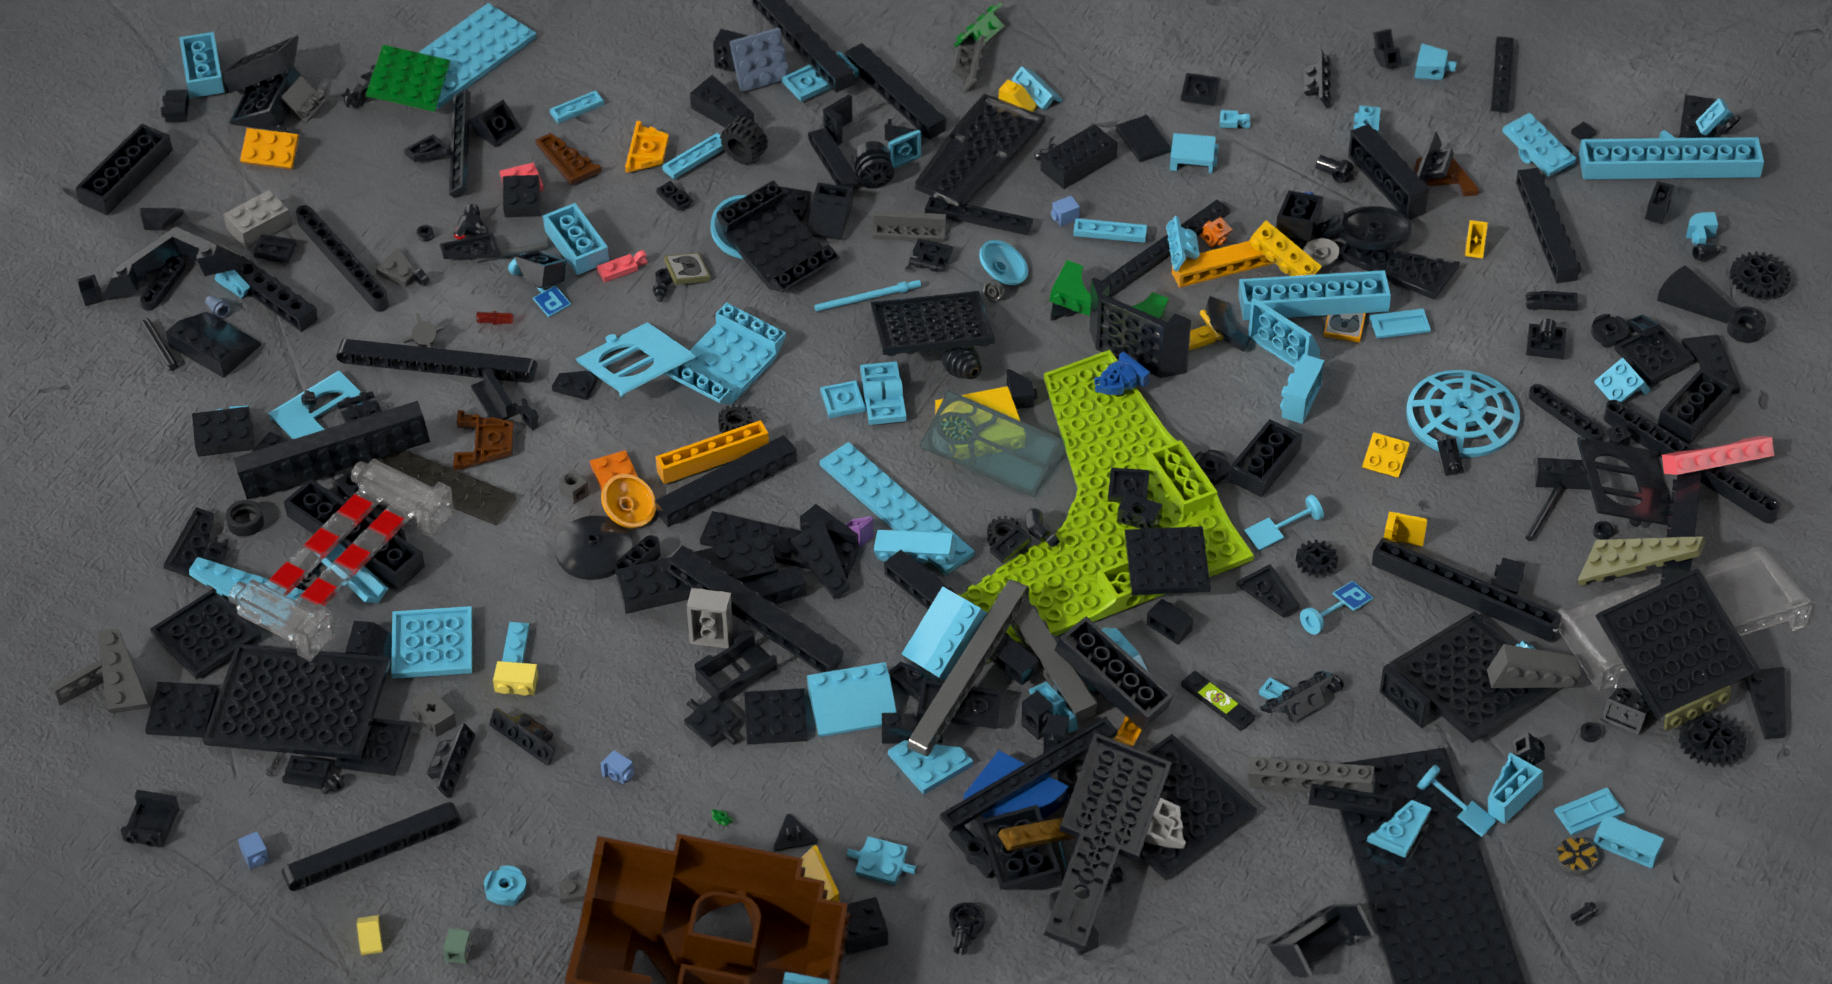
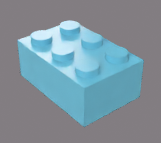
M1303 354L1300 361H1296L1294 373H1290L1288 385L1283 387L1281 396L1284 397L1280 404L1282 418L1301 424L1304 423L1322 386L1324 360Z

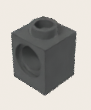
M574 469L563 474L558 479L560 492L573 504L589 495L588 482Z

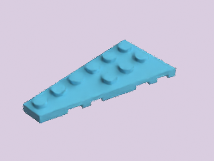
M197 557L189 569L190 576L206 586H212L221 596L226 595L232 603L252 616L257 615L263 619V623L269 626L271 624L280 634L284 632L303 602L304 596L301 594L305 590L294 588L290 593H287L271 585L273 580Z

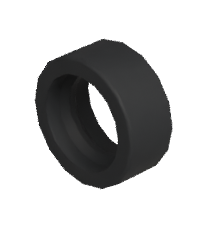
M252 500L237 501L230 505L226 511L225 516L228 528L237 536L247 537L254 535L263 527L264 517L261 506L257 502ZM252 513L256 515L252 521L247 523H237L234 521L240 514Z

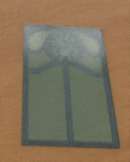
M948 390L922 442H920V447L1034 497L1062 439Z

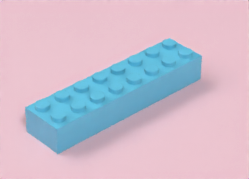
M1385 270L1239 279L1238 290L1243 320H1250L1251 299L1253 298L1285 318L1389 312L1391 298Z

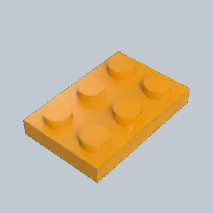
M247 128L240 162L243 164L293 170L299 135Z

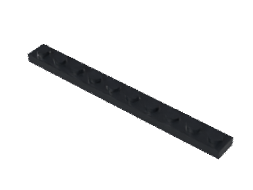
M1216 199L1180 226L1185 229H1191L1198 236L1203 232V226L1208 221L1213 222L1219 217L1224 218L1230 213V208ZM1168 234L1102 280L1110 284L1109 297L1117 294L1171 255Z
M1104 717L942 812L940 819L951 832H954L1085 755L1095 733L1112 739L1118 735V730Z

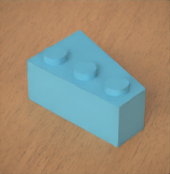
M1509 753L1508 760L1501 770V775L1496 780L1488 796V814L1504 824L1509 821L1543 788V771Z

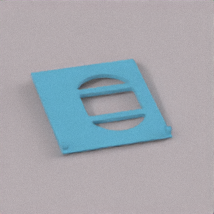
M647 322L619 337H616L615 334L606 336L607 343L576 358V361L616 389L620 396L623 397L625 393L689 360L693 361L695 355ZM630 347L600 362L601 359L608 353L619 348ZM637 350H642L649 355V357L616 374L604 368ZM654 361L647 370L633 376L623 377Z
M337 371L307 390L314 392L316 399L324 394L333 392L344 393L313 413H309L310 409H306L305 405H302L301 395L304 394L302 392L269 412L268 415L271 421L274 420L292 439L325 430L315 419L337 406V402L343 401V398H352L358 396L361 392L340 371Z

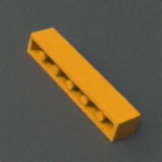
M1246 241L1200 253L1196 260L1187 256L1177 272L1173 270L1172 265V275L1179 288L1275 263L1270 262L1261 251L1254 249L1251 243Z
M760 420L655 456L657 473L663 484H667L725 464L769 443V433Z

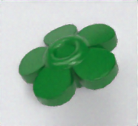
M717 809L711 811L712 819L717 824L728 826L729 823L733 822V818L727 812Z

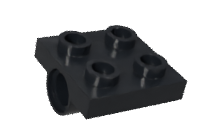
M1543 319L1540 325L1529 323L1526 355L1563 360L1566 328L1556 327V322L1552 319Z

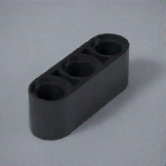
M654 535L644 537L615 562V572L616 569L657 560L661 555L659 538Z

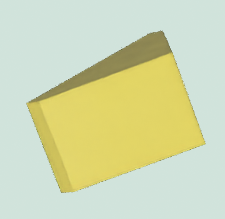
M379 915L358 918L357 929L361 955L383 952Z

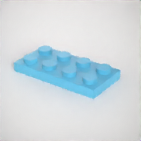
M841 51L837 52V56L843 59L849 68L853 69L855 77L859 76V70ZM810 65L782 77V83L800 102L831 89Z

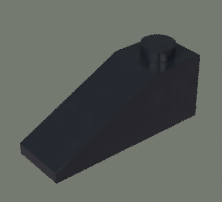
M815 504L800 516V529L802 532L823 520L830 538L858 544V534L818 504Z
M902 712L882 713V744L901 743L904 740L909 741L922 718ZM943 734L937 743H943Z

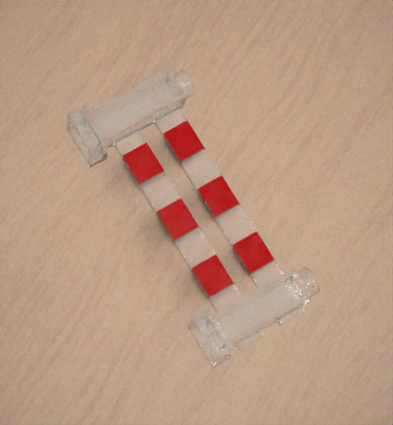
M373 459L369 464L360 461L351 473V481L358 484L359 490L265 584L254 579L247 584L241 581L237 582L230 591L229 602L236 605L239 616L295 644L298 656L311 662L335 637L332 610L325 607V605L409 519L417 522L418 532L431 538L454 514L451 487L441 482L431 487L376 459ZM379 503L388 507L296 600L287 597Z

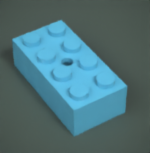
M214 32L179 37L190 98L225 93Z
M576 203L543 215L545 232L576 275L609 262L607 245Z

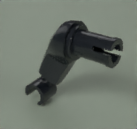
M1037 508L1029 509L1025 514L1029 534L1039 541H1046L1051 547H1055L1060 543V540L1054 533L1050 535V532L1042 525V512Z

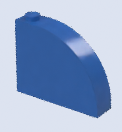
M998 750L964 793L963 800L1023 766L1024 763ZM1047 776L981 816L990 818L1038 805L1043 819L1054 813L1068 799V786Z

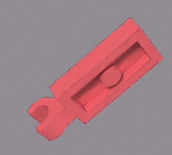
M641 250L634 257L628 254L598 265L597 269L603 281L608 282L638 271V266L648 263L645 258L647 255L644 250Z

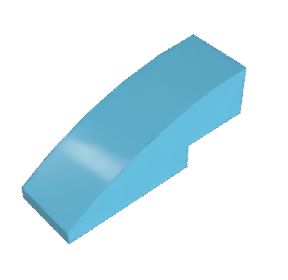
M1047 682L1029 689L1030 694L1038 691L1054 705L1053 714L1069 717V733L1078 730L1076 716L1066 707L1065 700Z

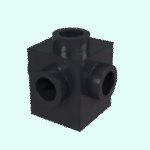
M1527 732L1512 740L1513 754L1533 766L1545 760V746L1540 739Z

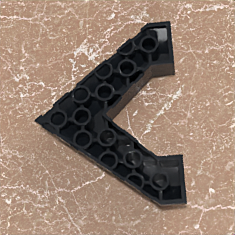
M187 222L174 227L117 266L104 289L102 298L105 300L137 292L140 282L146 278L145 275L151 270L155 272L166 265L165 261L172 256L176 258L180 254L184 256L186 254L189 255L191 259L199 263L204 276L239 269L242 258L239 254L191 222Z

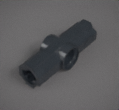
M965 825L954 832L950 831L949 837L965 854L967 862L975 865L987 879L995 877L984 842L979 838H975Z

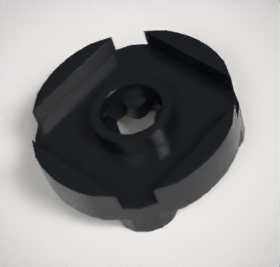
M1602 314L1596 317L1591 326L1593 338L1605 348H1610L1627 340L1629 326L1622 317H1610L1611 314Z
M1208 450V452L1202 453L1201 451L1193 457L1212 485H1218L1220 481L1228 476L1230 464L1227 461L1226 455L1222 452ZM1214 465V468H1208L1207 466Z

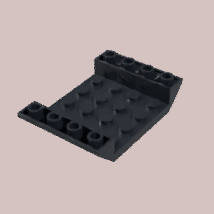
M772 180L720 210L716 215L725 238L764 284L771 290L783 293L835 262L840 256L829 244L824 247L821 246L783 201L785 192Z
M1093 277L1091 283L1089 331L1096 350L1101 352L1111 350L1117 359H1119V355L1122 352H1125L1146 368L1150 374L1159 378L1186 374L1188 371L1191 320L1175 313L1166 322L1147 314L1144 311L1109 297L1110 284Z

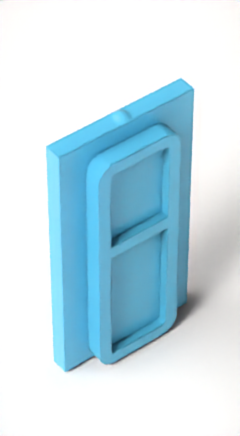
M1424 309L1375 314L1369 317L1376 339L1431 332Z
M1608 788L1554 809V812L1571 836L1601 824L1605 815L1616 818L1625 814L1624 809Z

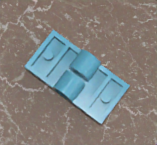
M1531 113L1503 127L1502 132L1519 148V156L1522 161L1527 164L1533 162L1547 177L1575 163L1576 157Z
M897 361L860 365L869 425L906 421L902 381L899 376Z

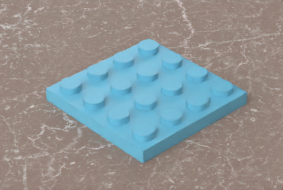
M472 606L392 611V679L472 673Z

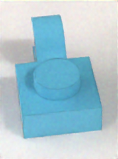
M1221 110L1220 127L1237 128L1239 124L1243 128H1250V114H1238V111Z

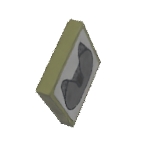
M699 252L666 255L664 257V262L675 285L707 282L710 280V275Z

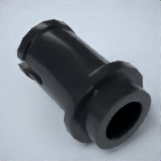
M1586 902L1584 907L1572 913L1570 918L1572 922L1577 920L1574 924L1579 926L1590 917L1594 918L1596 913H1598V908L1593 902Z

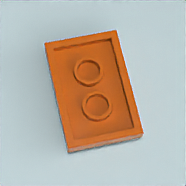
M626 450L590 460L591 469L601 491L606 482L616 475L630 474L638 477Z

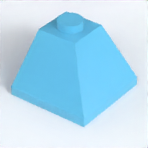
M920 130L909 132L889 142V155L894 169L921 158Z

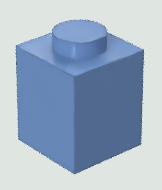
M1072 196L1052 203L1051 216L1060 226L1075 221V218L1080 219V206Z
M257 831L238 839L240 851L250 869L262 866L269 861L267 849Z

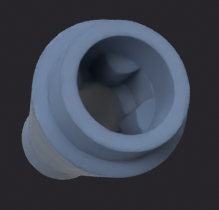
M214 296L206 298L205 304L210 308L215 317L224 318L229 314L230 307L226 301Z

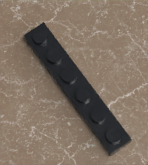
M1500 36L1496 38L1491 111L1508 113L1514 38Z
M932 196L929 197L925 207V213L946 214V218L1023 235L1029 234L1033 224V218L969 204L958 207Z

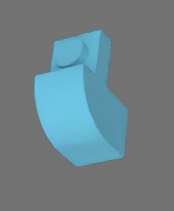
M1715 212L1697 213L1689 220L1686 238H1692V243L1695 246L1698 243L1705 244L1707 238H1715L1718 227Z

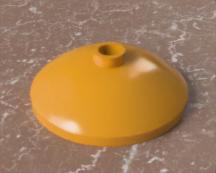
M619 474L609 479L602 489L601 501L607 515L618 525L626 528H639L646 525L653 518L656 511L655 496L651 488L642 479L630 474Z

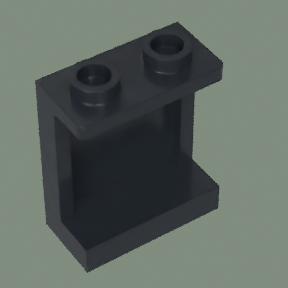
M137 789L134 795L136 800L134 810L127 826H122L120 829L123 841L130 844L138 843L149 847L163 848L179 810L177 797Z

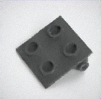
M300 76L281 98L306 123L325 102V92L323 90L315 91Z

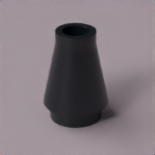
M1698 243L1692 248L1693 258L1699 261L1719 255L1721 252L1718 244Z

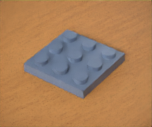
M779 28L729 41L741 92L782 81V77L789 74Z

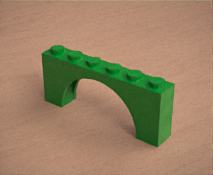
M1066 260L1051 289L1049 301L1090 317L1091 294L1087 291L1082 281L1084 266ZM1151 292L1146 300L1132 307L1162 319L1169 298Z

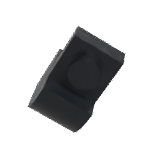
M1388 28L1373 32L1375 42L1373 51L1379 65L1384 68L1401 65L1400 48L1394 46L1392 29Z

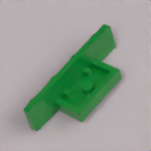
M1000 2L996 6L994 4L986 10L988 12L986 15L984 13L976 19V24L972 22L966 28V33L962 31L956 37L958 41L954 46L957 47L969 35L975 41L981 35L985 36L983 43L989 41L1005 26L994 15L1003 4Z

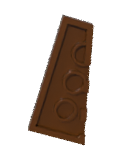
M552 133L536 139L538 148L570 185H574L602 172L600 165L593 164L591 159L581 156L576 149L569 148L564 141Z

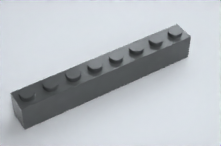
M1028 596L1012 621L1011 627L1026 650L1036 655L1039 660V670L1048 684L1065 700L1066 707L1076 716L1077 722L1095 715L1096 705H1098L1096 697L1089 693L1084 679H1080L1078 672L1054 651L1058 640L1054 634L1051 635L1046 621L1041 620L1036 606H1032Z

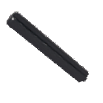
M150 319L141 320V327L167 369L170 371L176 369V361Z

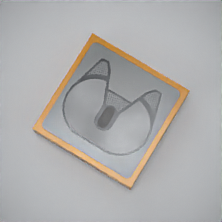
M1366 313L1328 315L1323 337L1360 343Z

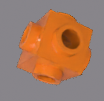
M1219 217L1213 222L1208 221L1203 226L1204 230L1200 237L1211 248H1214L1217 245H1223L1233 229Z

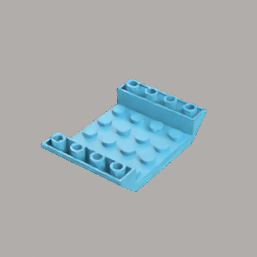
M726 302L716 312V324L690 349L695 355V359L681 364L664 373V375L718 403L733 404L776 360L786 337V332Z

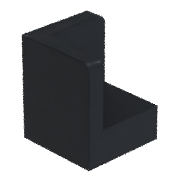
M95 274L77 280L85 307L103 302Z

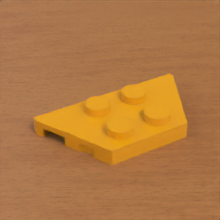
M636 121L625 165V173L663 164L669 135L651 126L647 128L642 125L641 121Z

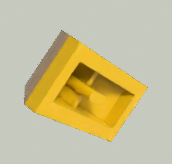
M1469 221L1465 256L1483 258L1488 222Z

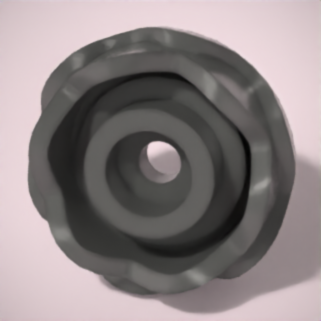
M988 280L984 284L983 293L989 301L997 302L1003 298L1005 290L1001 282L998 280Z

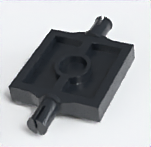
M714 695L701 705L693 699L687 702V706L693 710V713L684 719L685 725L711 748L724 739H727L732 745L738 743L739 738L732 734V732L741 724V718Z

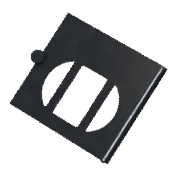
M1585 437L1577 438L1597 513L1627 518L1634 527H1638L1641 521L1668 526V517L1673 515H1669L1670 501L1657 460L1658 451ZM1600 456L1615 457L1623 461L1630 468L1596 462L1595 459ZM1597 469L1633 475L1639 493L1602 486ZM1606 494L1637 499L1641 503L1636 506H1625L1615 502Z

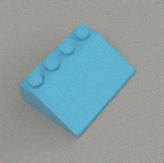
M1251 299L1248 336L1251 337L1250 340L1293 367L1297 360L1300 361L1303 354L1320 359L1321 350L1312 334L1257 299Z
M942 587L902 652V655L946 681L988 613Z
M886 662L807 675L808 694L819 737L882 727V713H896Z

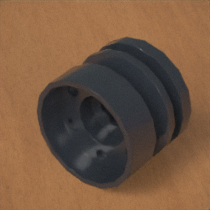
M869 141L859 145L854 150L852 162L862 186L869 189L881 188L893 179L895 175L894 166L892 165L888 149L883 143Z

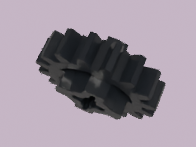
M1315 539L1314 543L1308 540L1307 545L1302 543L1301 548L1297 549L1295 559L1297 568H1302V573L1309 572L1308 576L1315 574L1316 578H1318L1319 574H1322L1326 577L1327 572L1332 574L1333 569L1337 568V550L1332 549V544L1325 545L1324 540L1322 543H1318L1317 539Z

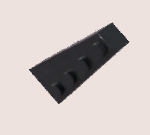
M713 74L690 92L691 109L725 128L737 117H746L755 123L754 113Z

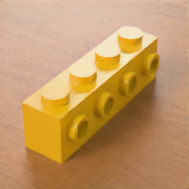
M1267 220L1249 240L1254 249L1261 251L1270 262H1274L1283 273L1290 276L1316 275L1322 267Z

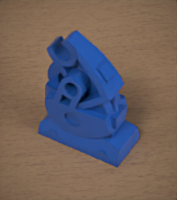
M1122 352L1119 355V360L1110 364L1102 372L1101 377L1094 378L1095 392L1121 395L1124 394V390L1134 389L1137 384L1142 387L1149 384L1150 372L1125 352Z

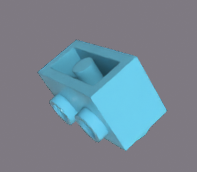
M1359 106V113L1355 112L1354 123H1357V125L1354 124V129L1369 123L1378 132L1380 107Z

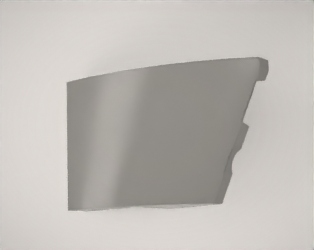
M1160 798L1144 842L1164 847L1183 848L1185 840H1183L1182 835L1183 825L1180 820V807Z

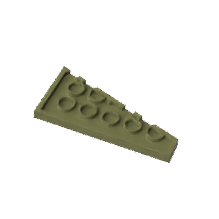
M1704 537L1596 540L1578 578V583L1580 586L1587 585V581L1596 579L1599 582L1603 581L1604 577L1615 575L1619 577L1646 570V566L1656 564L1659 567L1664 565L1666 561L1675 560L1678 562L1701 555L1706 541Z

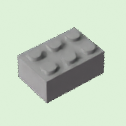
M270 190L224 213L227 230L245 249L258 243L261 239V234L273 235L292 225L289 209Z
M691 588L687 603L690 644L729 648L733 633L731 593Z

